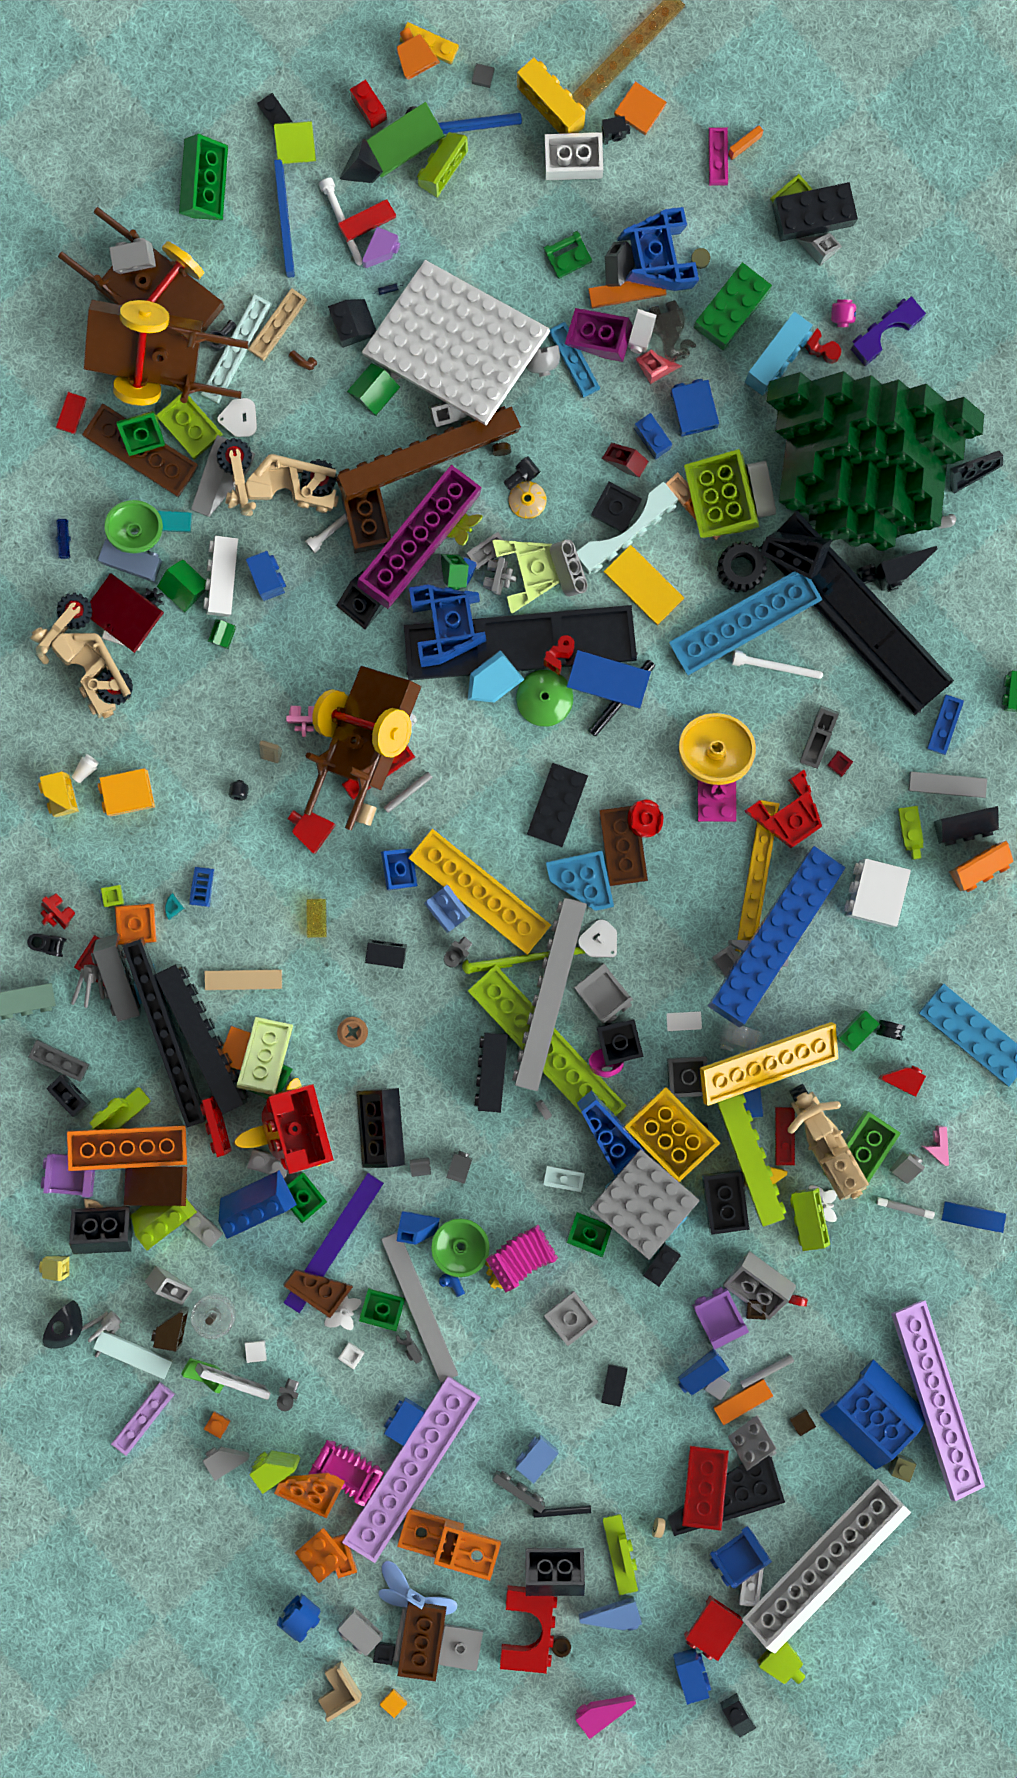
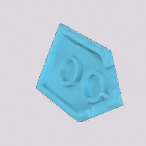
M500 650L470 673L467 700L494 703L521 683L524 678Z

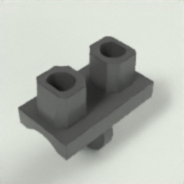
M463 937L459 942L454 941L444 955L445 965L451 968L456 967L458 964L461 965L469 955L468 949L471 947L472 942L466 937Z
M288 1378L285 1387H280L277 1399L279 1410L289 1411L293 1407V1403L297 1401L299 1393H296L299 1385L298 1381Z

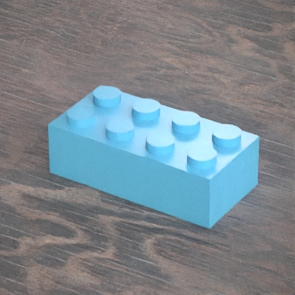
M794 311L748 372L745 383L762 396L766 391L768 392L769 381L778 379L777 376L781 378L790 364L789 362L792 363L799 354L800 346L804 348L812 335L810 330L813 325Z

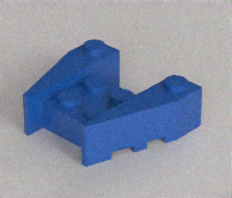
M684 207L665 209L621 232L617 241L630 240L636 269H632L626 276V281L672 291L692 289L697 284L699 277L696 263L677 264L671 236L681 234L687 226Z
M434 585L409 587L413 613L432 610L436 640L417 642L421 667L442 664L486 642L485 632L474 633L470 604L480 602L479 592L458 591L447 587L439 588Z

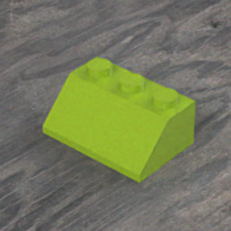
M448 132L446 137L439 141L438 149L435 153L432 152L430 154L425 169L421 168L417 175L419 187L438 198L468 152L467 136Z
M187 1198L186 1206H141L131 1214L135 1236L146 1251H148L197 1213V1211Z
M273 1450L269 1453L264 1451L256 1457L257 1460L253 1462L254 1465L251 1466L252 1470L249 1475L261 1493L264 1494L295 1472L301 1458L296 1454Z

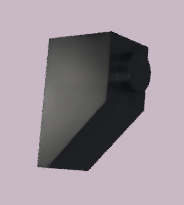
M737 1693L720 1702L722 1711L739 1738L756 1729L753 1720Z

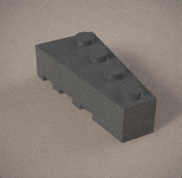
M117 933L97 939L91 956L93 963L98 965L99 980L104 982L106 987L104 988L105 997L111 1001V1014L116 1016L119 1022L140 1016L141 1006L134 984L130 985L129 983L132 981L131 973L128 967H124V964H126L125 953L123 949L119 950L118 942L120 937Z

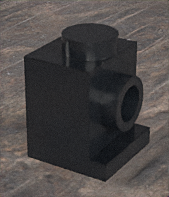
M625 116L602 119L601 128L604 145H607L609 140L613 142L621 141L623 138H626L627 134H630L629 122L626 123Z

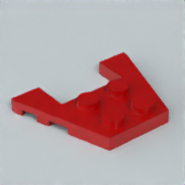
M805 770L800 771L788 780L799 797L774 815L770 816L760 800L744 810L746 814L789 848H793L822 827L816 804L812 800L810 785H808Z

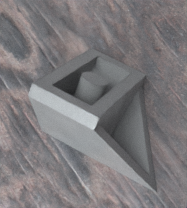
M831 233L824 236L796 238L819 266L842 247Z

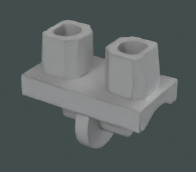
M499 557V560H489L487 570L496 573L494 579L485 577L483 587L492 591L495 595L501 596L502 587L509 588L510 582H516V577L512 576L513 569L507 568L508 562L505 561V558Z

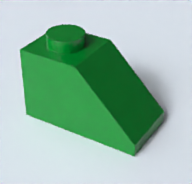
M441 554L443 582L453 590H459L460 587L466 588L469 565L460 555Z

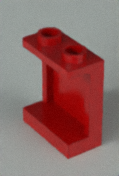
M710 1595L706 1600L707 1605L689 1632L686 1631L684 1633V1636L687 1640L686 1643L694 1649L697 1647L702 1650V1654L709 1660L715 1659L719 1661L744 1621L742 1616Z

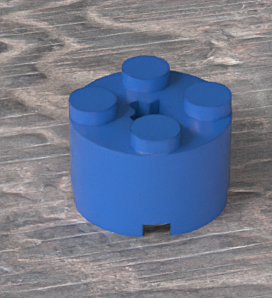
M300 1593V1597L298 1595L295 1596L283 1610L285 1615L283 1619L279 1616L277 1626L293 1640L301 1643L307 1636L308 1630L318 1625L320 1621L318 1617L321 1612L320 1608L304 1594Z

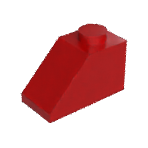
M912 1065L911 1068L903 1067L881 1074L878 1079L916 1097L926 1076L921 1074L923 1070Z

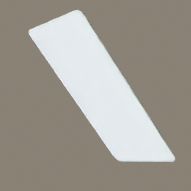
M701 1012L667 1013L668 1031L702 1029Z

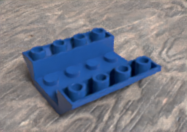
M872 1359L860 1372L862 1376L836 1403L832 1401L819 1415L876 1470L892 1461L920 1432L925 1423V1418L921 1406Z

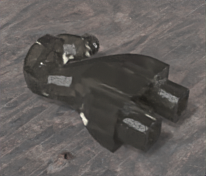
M673 300L666 303V313L661 314L659 306L649 308V313L656 315L653 333L661 338L665 357L671 362H676L689 357L690 351L688 346L695 348L696 344L689 339H685L680 343V349L674 348L682 334L685 317L682 308H679L677 302Z

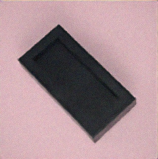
M608 1364L601 1403L621 1406L628 1371L627 1367Z

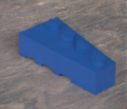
M591 1090L577 1104L616 1176L640 1149L643 1151L644 1149L624 1128L623 1123Z

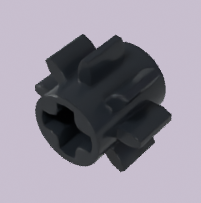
M156 587L153 591L146 588L147 592L141 594L147 600L149 597L153 598L154 596L156 601L151 603L157 607L160 604L164 605V602L161 600L164 594H157L158 589Z

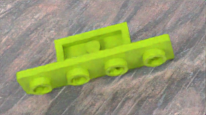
M140 1087L136 1088L125 1099L114 1098L108 1102L107 1108L94 1114L93 1120L89 1122L92 1126L89 1130L121 1128L146 1107L151 1100Z
M617 1514L604 1517L603 1524L619 1595L637 1592L638 1587L634 1571L637 1570L635 1558L631 1559L630 1556L633 1547L631 1539L627 1540L622 1515Z

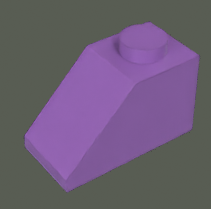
M377 227L363 257V267L369 268L391 259L394 253L397 254L400 248L398 235Z

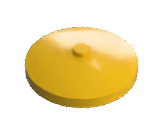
M710 713L695 718L684 728L680 737L678 751L682 765L693 777L708 784L724 785L739 780L750 770L756 754V744L751 731L740 720L726 714Z

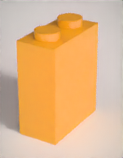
M147 769L100 777L98 789L104 798L102 809L108 816L111 817L155 807Z

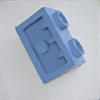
M448 885L424 902L447 933L471 915Z

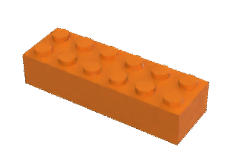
M186 1125L67 1131L68 1171L187 1165Z

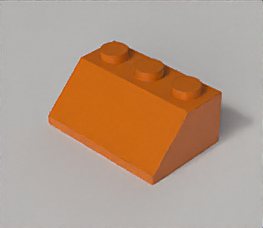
M1007 841L999 842L949 871L959 890H966L968 893L977 888L976 884L983 881L985 883L994 878L992 874L999 871L1002 873L1009 869V864L1014 862Z

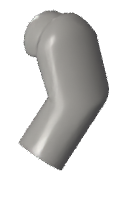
M954 514L942 516L941 526L938 528L952 527L955 525L956 516Z

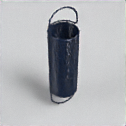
M395 283L378 288L379 295L397 291L399 286Z

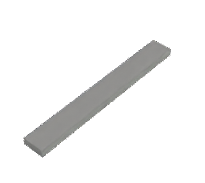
M396 1232L381 1240L441 1383L445 1381L447 1376L451 1378L458 1376V1372L405 1243L396 1241L398 1233Z

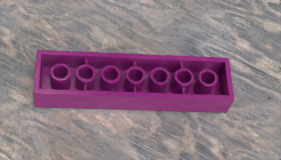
M450 465L359 577L357 587L389 609L477 500L482 487L453 465Z

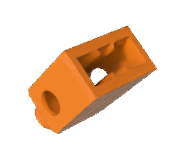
M410 28L404 29L399 33L404 43L397 46V51L404 75L408 80L440 63L421 34L414 37Z

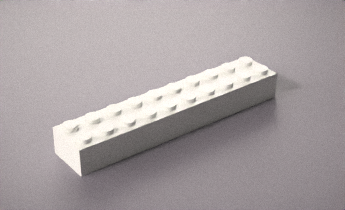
M877 1479L742 1620L766 1649L776 1653L911 1512L886 1485Z

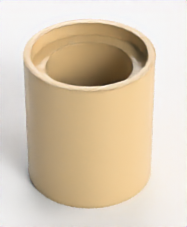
M362 803L356 822L371 826L377 808Z

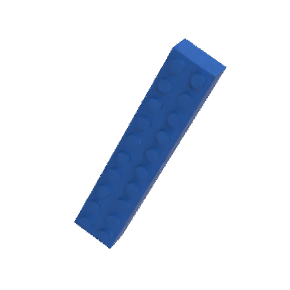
M815 846L807 852L707 1005L709 1008L739 1028L745 1025L846 868Z

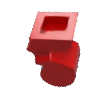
M817 328L807 342L805 349H807L809 355H815L818 358L823 356L825 362L829 364L836 363L842 353L841 347L835 341L820 345L819 341L822 335L821 331Z
M561 636L558 640V646H553L549 651H546L544 666L560 675L562 665L561 660L557 658L569 659L573 654L574 640L571 636Z

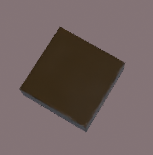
M748 1299L750 1301L747 1302L746 1319L766 1320V1315L764 1314L766 1312V1305L762 1304L763 1312L761 1314L751 1307V1303H761L757 1300Z
M806 1409L789 1418L799 1436L816 1427Z

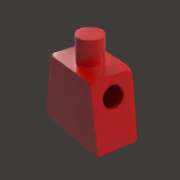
M293 810L287 819L296 825L292 833L314 854L317 853L336 826L335 823L313 812L311 816L307 814L302 816Z

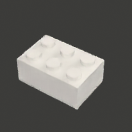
M602 133L545 134L546 180L602 179Z

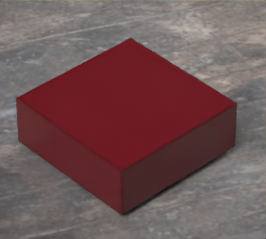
M838 750L826 766L842 777L853 761Z

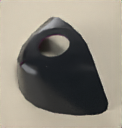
M75 1300L61 1308L49 1321L43 1334L44 1347L50 1349L63 1348L73 1344L80 1336L83 1319L80 1307ZM57 1321L64 1324V1331L60 1334L53 1331V1324Z

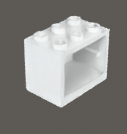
M869 859L860 860L854 867L853 874L856 877L849 887L851 897L845 904L844 911L847 912L846 916L887 927H897L911 870Z

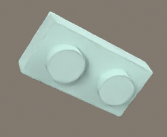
M547 1166L543 1185L581 1192L585 1173Z

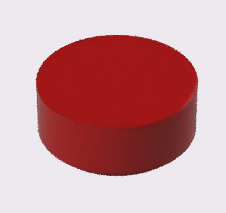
M792 1295L788 1303L806 1307L808 1299L803 1296Z

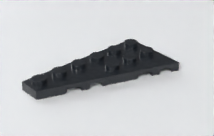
M769 1455L748 1471L743 1463L727 1473L723 1521L785 1503L774 1463ZM684 1505L668 1515L674 1536L700 1529L682 1526Z

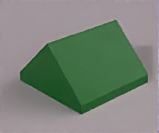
M371 363L348 389L347 393L377 416L400 389V386L385 369Z
M154 411L116 422L129 456L165 446L161 427Z
M182 559L166 570L157 587L185 613L206 591V580Z
M304 1172L287 1185L297 1204L290 1210L301 1223L305 1222L327 1203Z
M577 1212L566 1237V1243L603 1257L612 1227Z
M368 1288L359 1322L397 1331L405 1298Z

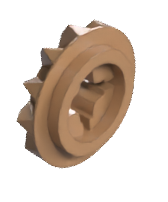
M348 1017L339 1024L337 1035L343 1045L354 1048L366 1041L368 1028L366 1023L360 1018ZM347 1025L353 1029L360 1027L356 1032L358 1039L353 1035L346 1038L350 1032Z

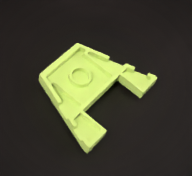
M492 540L496 558L516 553L525 592L506 597L510 614L560 583L550 554L552 544Z

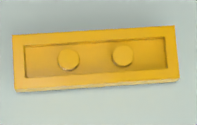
M407 22L404 29L410 28L414 37L421 34L438 59L452 64L459 49L458 44Z

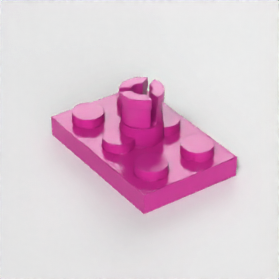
M697 779L698 822H736V781L724 785H713Z

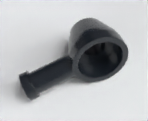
M229 320L221 331L214 330L209 334L226 337L232 329L236 328V324ZM207 341L209 348L214 352L223 349L225 346L219 343L216 346L213 344L214 342Z

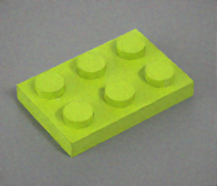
M180 394L156 416L195 460L215 442L217 435L223 436V434L190 396H188L186 403H182L180 401Z

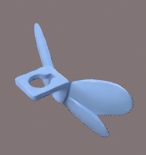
M391 1561L383 1563L382 1574L390 1588L379 1591V1597L383 1601L399 1607H407L409 1601L421 1609L424 1603L447 1606L446 1615L456 1611L457 1603L453 1599L446 1597H424L409 1588L405 1576L396 1564Z

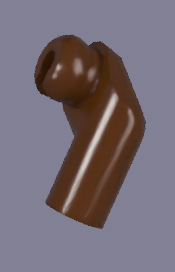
M295 350L289 353L288 357L304 369L310 371L317 365V361L313 357L305 360Z

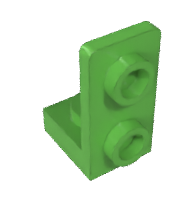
M190 1358L181 1375L185 1378L203 1382L213 1392L220 1394L224 1385L201 1378L195 1368L198 1363L218 1370L221 1369L214 1364Z

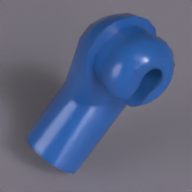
M444 1274L439 1278L440 1286L453 1288L456 1297L465 1294L458 1277Z

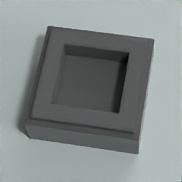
M476 63L472 84L490 88L495 68Z

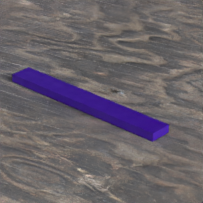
M369 1172L367 1173L304 1270L305 1272L324 1277L384 1182ZM290 1292L284 1301V1304L299 1314L307 1303L293 1292Z

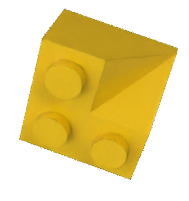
M61 771L40 777L41 782L38 783L41 794L44 793V796L49 799L47 808L50 814L54 817H60L79 812L69 774Z

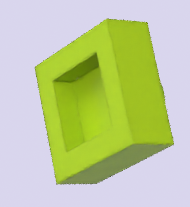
M121 885L101 888L104 907L124 904Z

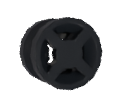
M869 564L856 570L865 584L879 579L878 574L875 573V564Z

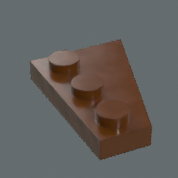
M294 1269L283 1284L288 1290L329 1318L332 1317L353 1288L351 1284Z

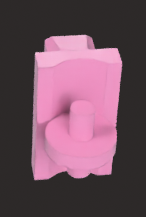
M290 706L289 716H286V722L289 724H302V726L295 725V731H302V737L307 736V731L314 732V726H307V724H313L312 713L314 706H308V716H301V706Z

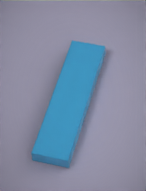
M566 322L549 329V334L554 344L559 346L560 355L582 397L585 398L600 390L581 351L565 345L569 331Z

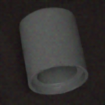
M429 1157L410 1160L412 1177L431 1175Z

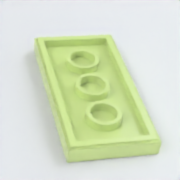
M255 1017L239 1074L237 1088L270 1095L276 1093L293 1029L292 1024Z

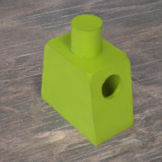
M788 1641L776 1653L767 1649L757 1660L758 1666L783 1684H786L791 1678L797 1684H800L805 1679V1674L799 1670L803 1662Z

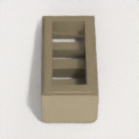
M260 741V757L267 761L279 763L283 751L282 748L270 742Z

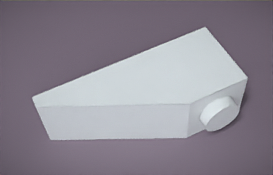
M638 309L628 343V348H631L632 352L637 354L646 353L654 329L655 314Z

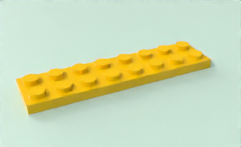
M433 828L408 858L443 887L448 885L460 901L527 955L551 926L549 922Z
M829 1022L701 1067L700 1075L704 1104L709 1106L837 1060L836 1024Z

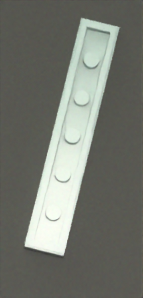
M254 294L231 338L249 341V348L272 304ZM227 345L206 385L227 389L248 349ZM207 392L201 393L202 396L219 404L223 397L222 395Z

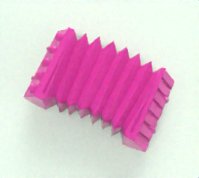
M539 1225L524 1231V1233H519L518 1236L512 1237V1240H507V1245H501V1249L496 1250L497 1253L491 1254L485 1259L505 1293L518 1287L519 1281H524V1278H527V1274H532V1271H536L537 1268L557 1261L558 1256L555 1254L554 1248L549 1244V1241L546 1240L545 1233L540 1230Z
M326 1440L308 1475L329 1473L339 1477V1479L345 1481L341 1490L345 1489V1494L349 1492V1497L353 1496L355 1503L365 1507L378 1483H380L384 1471L378 1465L372 1466V1461L366 1463V1457L361 1459V1452L355 1454L354 1449L348 1450V1446L342 1449L341 1444L336 1447L335 1441Z

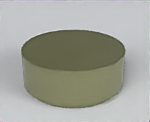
M698 248L692 253L691 262L696 263V268L703 269L710 262V253L704 248Z

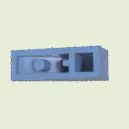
M634 1597L579 1614V1620L582 1624L618 1630L628 1629V1631L639 1628V1625H642Z

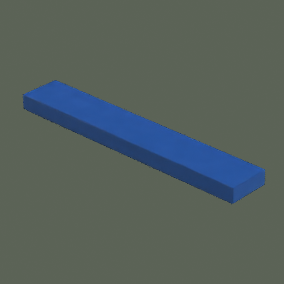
M281 159L274 160L285 269L287 277L291 278L295 276L286 185L283 163Z

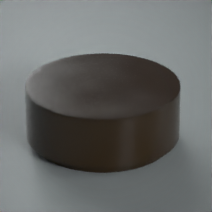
M507 442L496 443L492 446V453L494 456L508 455L511 453V445Z
M564 1636L556 1637L553 1640V1653L560 1658L568 1656L571 1652L570 1640Z

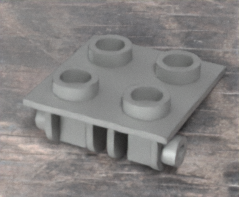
M758 1415L728 1436L747 1471L768 1455L772 1457L776 1454L775 1450L777 1448Z

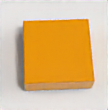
M394 1689L380 1703V1706L393 1718L407 1705V1701Z

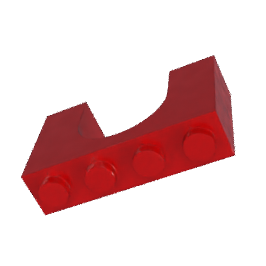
M507 1586L506 1610L533 1614L539 1619L542 1625V1632L539 1638L529 1645L502 1644L500 1669L547 1674V1667H551L552 1655H548L549 1647L553 1648L554 1635H550L551 1628H555L556 1616H552L553 1608H557V1596H526V1587Z

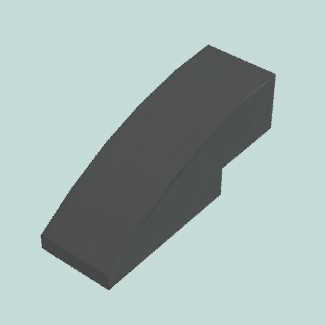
M820 705L800 763L818 769L839 712Z

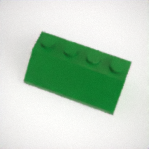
M195 134L184 139L179 214L193 219L223 220L228 145L201 134Z

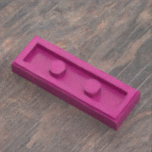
M728 127L709 128V186L728 185Z

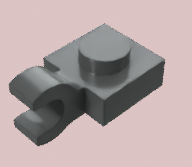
M406 1329L404 1332L407 1338L403 1340L399 1335H396V1340L399 1344L406 1345L407 1350L405 1353L410 1361L414 1360L415 1364L423 1360V1356L414 1340H412L410 1332Z

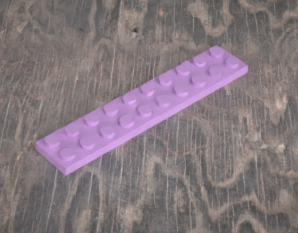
M921 1300L893 1312L891 1315L951 1501H957L985 1487L926 1300Z
M447 1376L406 1444L402 1446L380 1483L375 1488L366 1506L363 1507L345 1535L342 1543L375 1563L481 1398L478 1394Z

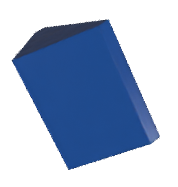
M412 848L381 852L388 891L418 886L414 863L408 859L412 854Z

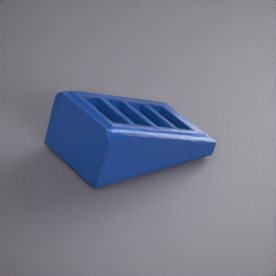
M195 867L189 905L210 907L214 869ZM198 874H209V878L198 877ZM198 881L208 882L207 885H200L197 883ZM197 888L207 889L206 893L196 892ZM196 896H203L205 900H196Z

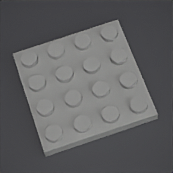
M640 1149L591 1205L590 1209L649 1260L700 1200Z

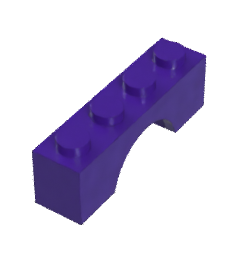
M912 296L907 300L905 298L896 305L897 309L893 312L889 310L881 317L882 321L880 323H873L867 329L868 332L864 336L860 334L852 341L853 346L850 350L864 366H867L879 356L883 350L881 335L885 330L892 327H900L909 331L924 318L926 312Z

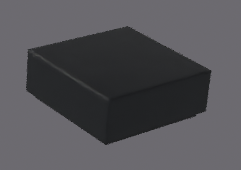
M379 1642L375 1647L373 1663L392 1665L395 1644Z

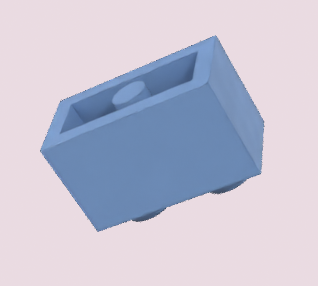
M542 1435L538 1438L534 1437L528 1444L529 1449L526 1453L521 1452L515 1460L517 1462L516 1469L533 1484L559 1454L558 1449Z

